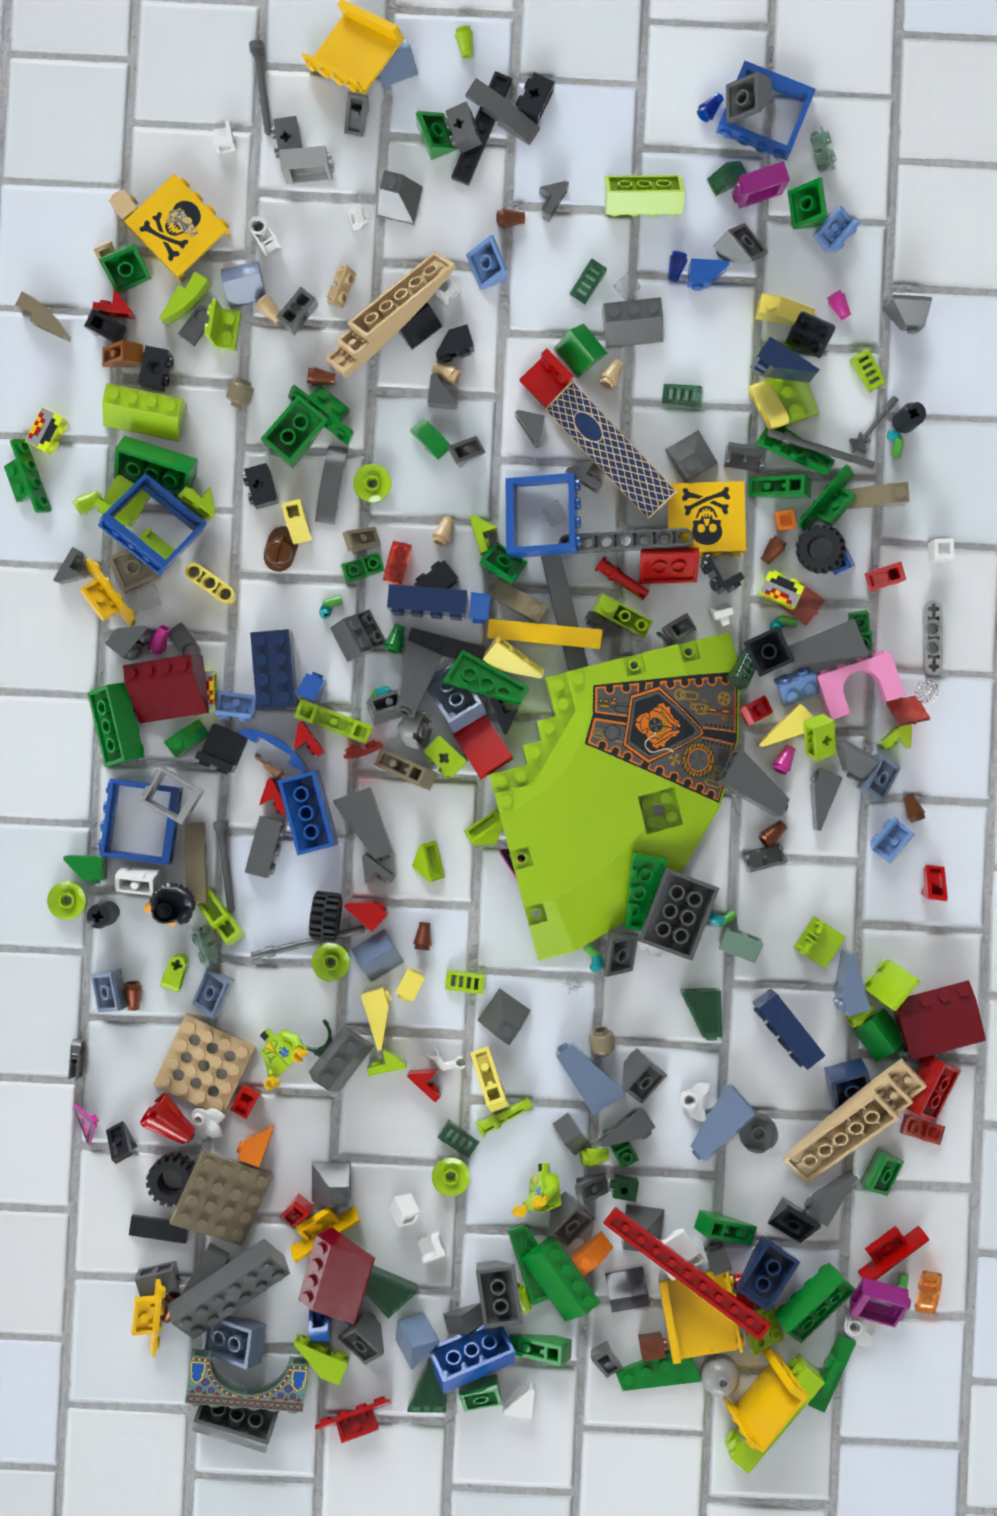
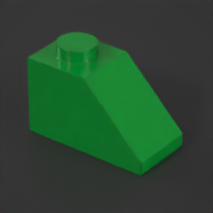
M198 719L176 732L164 743L175 758H181L206 739L209 732Z
M63 856V860L82 880H89L88 883L99 884L101 880L107 879L106 856Z

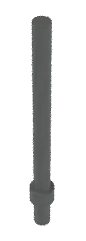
M769 429L767 432V437L780 440V443L797 445L871 469L875 465V461L792 436V433L785 431L782 433Z
M364 925L339 931L337 939L365 933ZM308 938L278 946L270 945L266 946L265 949L251 952L252 960L266 956L270 958L278 953L329 941Z

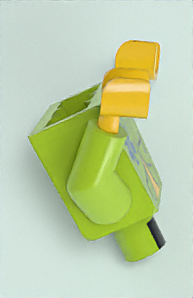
M267 1028L260 1034V1037L267 1043L260 1051L266 1065L268 1079H266L264 1086L267 1090H273L274 1087H278L280 1081L275 1078L279 1077L294 1062H303L302 1057L307 1056L306 1049L308 1047L301 1042L300 1036L286 1029H282L275 1035Z
M538 1164V1174L529 1180V1197L523 1202V1207L517 1204L512 1209L513 1215L524 1217L527 1209L528 1211L547 1212L561 1205L558 1174L550 1173V1164Z

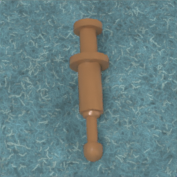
M255 754V759L261 762L264 768L275 776V781L288 778L283 775L284 770L281 769L279 771L270 762H265L261 759L260 754Z

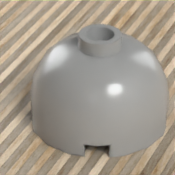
M417 711L414 718L404 716L398 723L397 731L399 736L408 747L423 750L422 747L426 748L432 733V728L428 729L429 722H432L431 715L428 712Z
M723 1354L713 1355L701 1367V1380L705 1389L711 1395L727 1397L738 1388L740 1383L739 1370L730 1357Z

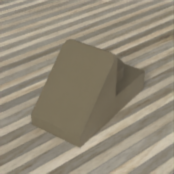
M375 527L347 530L342 533L348 552L352 551L353 554L381 545Z

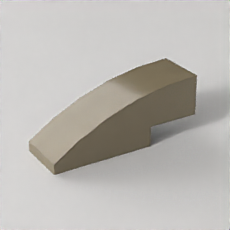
M21 291L15 306L22 312L31 315L29 321L36 327L70 342L71 337L59 320L43 304Z

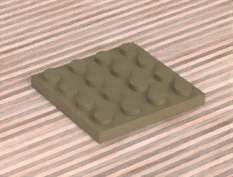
M202 1150L169 1222L177 1227L242 1246L274 1174L271 1171Z

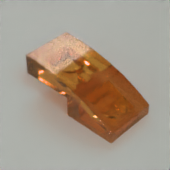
M922 1271L918 1283L919 1293L914 1305L916 1312L935 1315L942 1285L941 1273Z

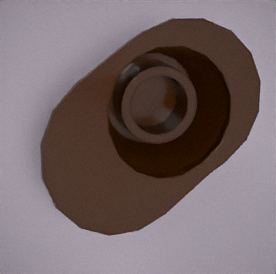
M277 527L268 537L263 558L268 568L273 571H285L294 561L298 544H293L288 527Z

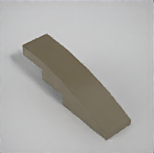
M186 823L184 836L186 887L192 892L191 895L194 896L196 904L207 903L208 866L206 864L205 823Z

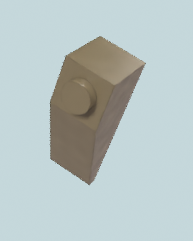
M908 482L847 489L857 497L848 509L903 506L910 501Z
M497 580L490 592L492 599L534 623L539 624L548 609V605L500 580Z
M384 748L381 749L374 764L429 791L438 774Z

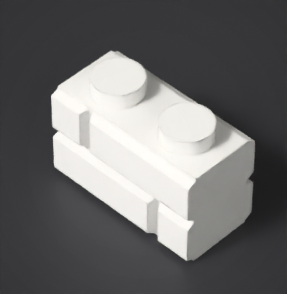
M122 865L115 874L116 892L152 896V893L161 886L160 869Z

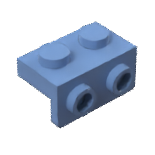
M837 206L813 236L826 252H837L843 248L844 242L856 233V228L861 222L859 220H852L843 206Z
M809 666L801 667L797 671L783 674L774 679V684L778 687L781 703L784 707L820 694L816 674Z
M218 691L214 714L219 715V719L230 720V716L238 717V721L249 722V719L255 718L256 697L251 694Z
M893 817L892 820L888 819L885 822L880 834L873 836L870 841L871 850L890 864L914 837L915 833L899 822L898 818Z

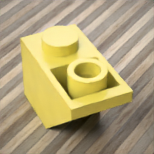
M298 499L282 503L285 521L293 544L311 541L312 536L302 501Z
M408 967L395 993L399 994L398 997L403 1001L408 1002L410 1000L413 1002L426 976Z

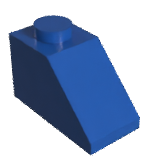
M691 258L688 267L687 288H692L695 291L708 288L727 271L730 261Z
M471 592L469 620H473L472 623L484 624V621L488 622L491 594Z
M312 672V675L306 673L296 694L319 702L327 681L323 680V675Z
M309 1309L308 1333L311 1342L330 1341L331 1317Z

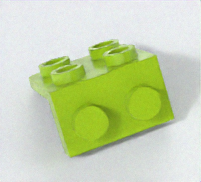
M121 475L116 476L103 500L97 498L94 505L99 508L97 511L103 515L134 483ZM142 490L115 517L116 520L123 526L133 527L151 496Z

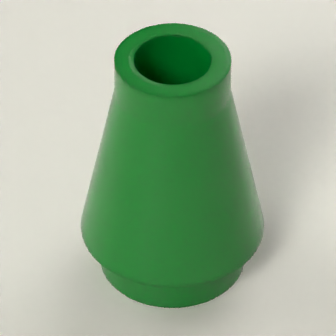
M393 625L384 644L386 651L400 654V651L403 650L405 629L403 625Z

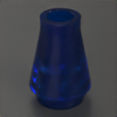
M716 92L712 97L700 104L697 110L698 117L704 122L713 120L721 103L724 101L723 96Z
M673 251L672 255L669 256L668 280L679 281L688 262L686 253Z

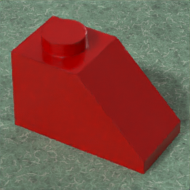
M375 900L347 902L343 906L371 932L389 914L386 911L388 907L381 901L378 903Z

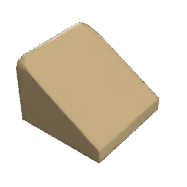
M111 240L93 248L98 260L116 251Z

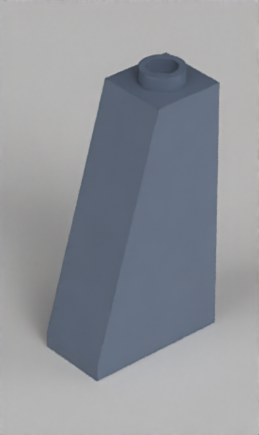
M567 1042L563 1043L557 1048L558 1051L555 1052L556 1057L593 1115L626 1095V1092L619 1083L572 1042L569 1044Z
M728 1084L691 1144L693 1148L692 1153L698 1160L707 1161L758 1115L732 1084Z

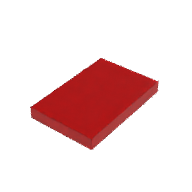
M699 547L641 549L639 584L697 583Z
M486 715L452 734L481 780L514 759Z

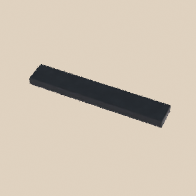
M495 71L489 87L506 98L513 78ZM481 107L476 115L475 123L482 145L461 153L451 176L452 180L467 186L471 183L496 120L482 112Z

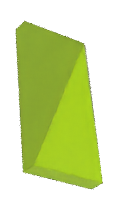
M494 810L464 830L472 845L497 844L503 829L500 815Z
M436 840L419 845L412 867L428 882L445 878Z

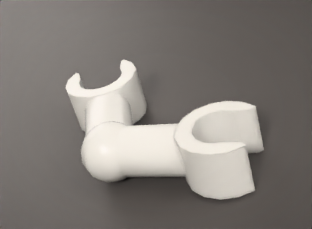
M434 1046L437 1052L435 1056H431L427 1051V1057L434 1060L441 1071L452 1068L463 1069L465 1065L459 1066L456 1063L463 1056H457L452 1061L444 1062L439 1055L437 1047Z

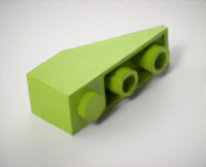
M605 594L597 596L590 610L591 613L643 638L646 637L653 623V620Z
M297 1334L293 1344L320 1378L339 1386L350 1356H347L342 1350L329 1348L323 1342H311L310 1337Z

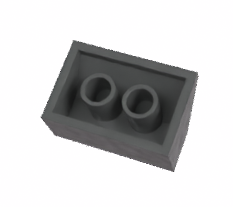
M661 297L603 303L602 318L606 348L663 342Z
M343 1026L309 1070L313 1082L328 1091L340 1092L374 1048V1044L346 1026Z
M497 1260L477 1263L476 1276L484 1329L523 1324L515 1264Z

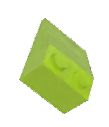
M886 959L877 965V971L873 976L870 975L866 978L864 988L879 1003L896 1011L920 983V980L893 961Z

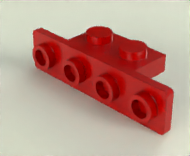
M894 1226L865 1248L872 1261L859 1269L858 1273L862 1278L876 1281L930 1239L920 1226H917L905 1236Z
M385 1396L376 1398L373 1404L367 1405V1403L355 1406L356 1410L354 1411L344 1410L337 1413L338 1417L331 1419L329 1416L320 1419L319 1424L314 1425L315 1429L322 1430L337 1424L341 1443L349 1442L378 1431L379 1426L374 1410L392 1404V1401L388 1398L385 1399Z

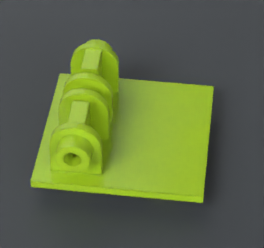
M813 916L793 948L826 969L846 936Z
M774 1305L769 1312L763 1308L755 1311L772 1325L760 1341L745 1331L754 1356L785 1339L780 1324L773 1317L776 1314Z

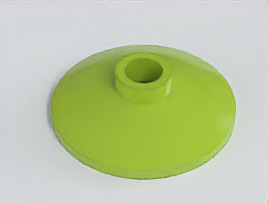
M364 465L354 475V491L359 498L366 502H379L391 490V477L388 471L380 465ZM372 481L376 482V486L374 488H371L369 486L370 482Z
M71 881L60 882L49 891L47 905L55 917L62 920H71L78 917L84 911L86 895L78 884ZM68 896L72 899L70 904L66 902Z
M323 944L315 950L312 956V969L316 976L324 981L333 982L340 980L349 970V954L339 944ZM333 958L335 960V964H329L328 959Z
M447 1157L440 1160L434 1166L432 1183L439 1193L452 1197L463 1193L467 1189L470 1182V1171L462 1160ZM453 1172L455 1176L449 1178L447 1174Z

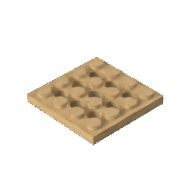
M186 1014L153 1085L206 1110L214 1108L225 1114L256 1045L192 1015ZM194 1034L200 1037L201 1041L198 1045L191 1042V1036ZM208 1044H217L218 1051L215 1053L210 1052ZM233 1051L236 1056L235 1060H227L225 1057L226 1052ZM184 1052H189L192 1055L191 1062L183 1060L182 1055ZM202 1060L209 1062L210 1068L208 1070L201 1069L200 1062ZM218 1069H225L227 1077L220 1078L217 1074ZM175 1070H182L184 1078L181 1080L177 1079L174 1076ZM199 1078L202 1082L201 1087H194L192 1079ZM211 1086H216L219 1089L217 1096L210 1094L209 1088Z

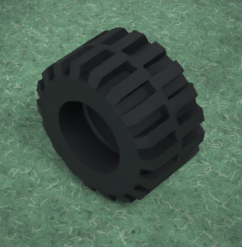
M828 524L810 526L811 528H806L804 533L799 535V540L796 542L797 550L795 551L798 561L804 568L816 574L833 572L835 568L841 565L842 560L845 559L847 548L843 536L836 528ZM826 538L832 543V553L825 560H815L810 554V546L816 539Z
M317 891L315 893L309 919V935L311 939L335 942L337 939L343 905L341 893Z
M172 1152L168 1156L166 1154L154 1163L146 1177V1180H148L146 1188H150L148 1194L149 1196L152 1194L154 1196L152 1200L155 1202L159 1200V1205L162 1206L167 1203V1207H172L173 1204L177 1205L195 1164L193 1160L191 1162L188 1160L189 1156L181 1157L182 1153L174 1155V1152ZM168 1170L177 1172L182 1178V1187L171 1188L166 1185L163 1179V1172Z

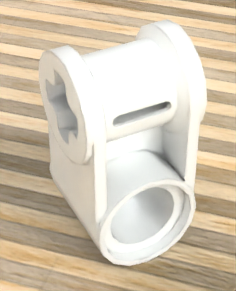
M256 216L250 220L249 228L265 257H268V254L276 248H282L276 235L262 217ZM257 225L264 226L261 231L254 230Z

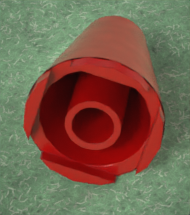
M162 1093L155 1099L154 1102L156 1103L146 1110L140 1120V1125L180 1144L190 1143L195 1136V1128L167 1094Z

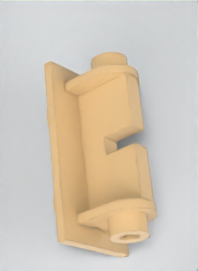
M348 265L337 268L333 282L338 284V286L331 285L326 297L328 299L327 303L331 305L335 303L341 309H343L348 299L349 291L356 276V273Z

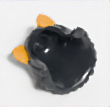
M165 883L152 893L149 902L145 904L144 911L152 913V918L158 923L174 926L178 922L181 925L188 923L190 918H192L196 901H194V896L191 895L192 892L187 887L183 888L182 884Z

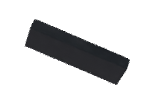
M133 1214L131 1216L129 1235L186 1244L189 1230L171 1225L169 1219Z

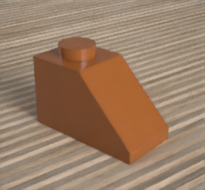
M121 340L102 347V367H135L141 365L144 355L143 344Z

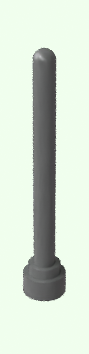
M252 40L249 42V50L255 59L264 132L267 136H270L272 134V126L262 60L265 47L262 40Z
M229 821L213 822V827L219 836L227 910L229 913H233L235 905L226 837Z

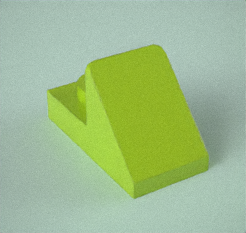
M187 487L180 491L177 496L179 500L208 521L216 514L210 487L201 497L198 496L195 490Z
M470 515V522L480 555H484L488 552L487 548H490L488 537L483 535L497 531V527L475 515Z
M907 718L901 721L876 745L881 750H890L897 745L898 742L896 740H898L904 748H911L912 720Z
M384 1046L383 1055L385 1062H382V1060L370 1062L371 1065L367 1066L368 1076L406 1069L407 1061Z

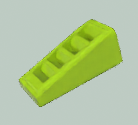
M868 347L849 360L868 393L886 383ZM865 358L864 362H859L860 359ZM869 364L870 367L866 370H863L862 367ZM873 371L874 374L867 378L866 374ZM877 377L878 381L870 385L869 381Z
M447 970L445 989L483 994L485 974ZM452 975H456L455 986L451 985ZM460 976H463V986H459ZM467 977H471L470 987H466ZM475 978L479 979L478 988H474Z

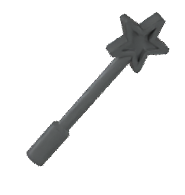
M892 396L883 407V411L864 435H862V432H859L857 439H849V442L854 445L852 453L857 450H861L864 454L867 453L866 444L871 442V439H867L868 436L899 401L897 397Z

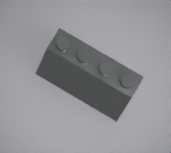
M201 1404L198 1406L192 1431L266 1453L278 1412H270L267 1409L253 1411L241 1407L231 1409L228 1406L214 1408Z

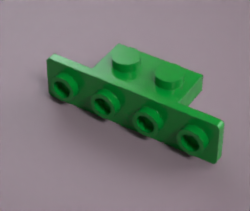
M295 384L291 386L288 395L291 401L300 395L328 419L324 428L328 429L345 444L350 443L354 431L341 422L349 414L350 408L321 385L310 395H307Z
M26 439L10 440L16 459L6 464L4 469L16 502H23L30 498L36 513H49L52 509L29 445L25 442Z
M846 464L838 471L835 478L800 517L797 523L802 532L806 528H811L810 526L814 525L817 520L833 527L857 498L854 493L844 488L854 477L849 465Z
M842 1334L837 1335L820 1372L825 1384L810 1400L809 1406L821 1412L826 1411L854 1350L855 1340Z

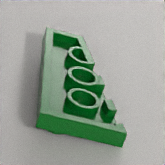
M767 426L755 443L825 476L836 461L826 454L793 444L780 443V440L767 437L769 430ZM784 426L774 429L775 431L782 433L784 431L792 433V436L801 438L792 431L785 428Z
M463 649L443 680V683L516 705H520L529 689L528 686Z
M632 851L624 926L627 929L642 931L662 875L668 864L666 858Z
M525 1223L508 1229L507 1232L531 1305L533 1306L548 1300L549 1298L521 1260L523 1256L539 1244Z
M670 1349L665 1351L666 1358L648 1361L640 1360L624 1366L623 1369L616 1372L622 1391L702 1381L693 1357L681 1359V1363L673 1364Z

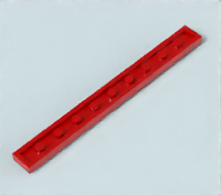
M614 1207L603 1221L606 1227L760 1341L772 1326L769 1321L617 1207Z

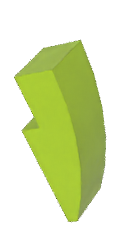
M194 272L185 288L178 285L159 317L162 323L167 326L190 312L212 286L209 280Z
M207 886V903H198L197 905L211 926L217 930L225 944L232 946L244 937L246 933L234 916L228 912L224 903Z

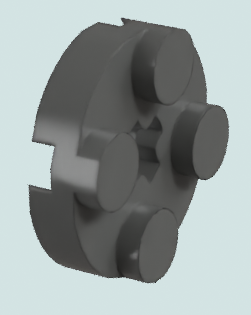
M757 1113L758 1115L738 1133L741 1143L747 1150L753 1153H764L775 1146L778 1140V1130L769 1116ZM761 1128L763 1135L755 1138L754 1130Z

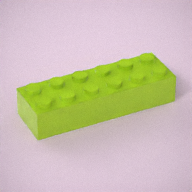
M800 1353L790 1359L788 1367L809 1397L764 1453L756 1448L753 1450L746 1444V1438L738 1430L739 1426L731 1430L725 1438L730 1458L748 1474L825 1384L818 1369Z

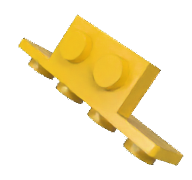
M88 558L85 568L94 581L81 587L80 592L102 622L119 613L129 627L133 626L136 621L135 613L125 605L122 595L116 593L113 589L112 582L102 574L99 564Z
M353 1206L338 1216L330 1207H326L296 1226L297 1232L303 1239L290 1247L293 1261L297 1263L311 1254L316 1235L332 1227L342 1234L360 1223L361 1220L357 1208Z
M156 1279L154 1295L134 1297L132 1315V1336L150 1334L149 1348L152 1357L156 1356V1351L160 1348L158 1332L162 1331L160 1315L164 1314L162 1298L166 1296L165 1286H162L160 1279Z

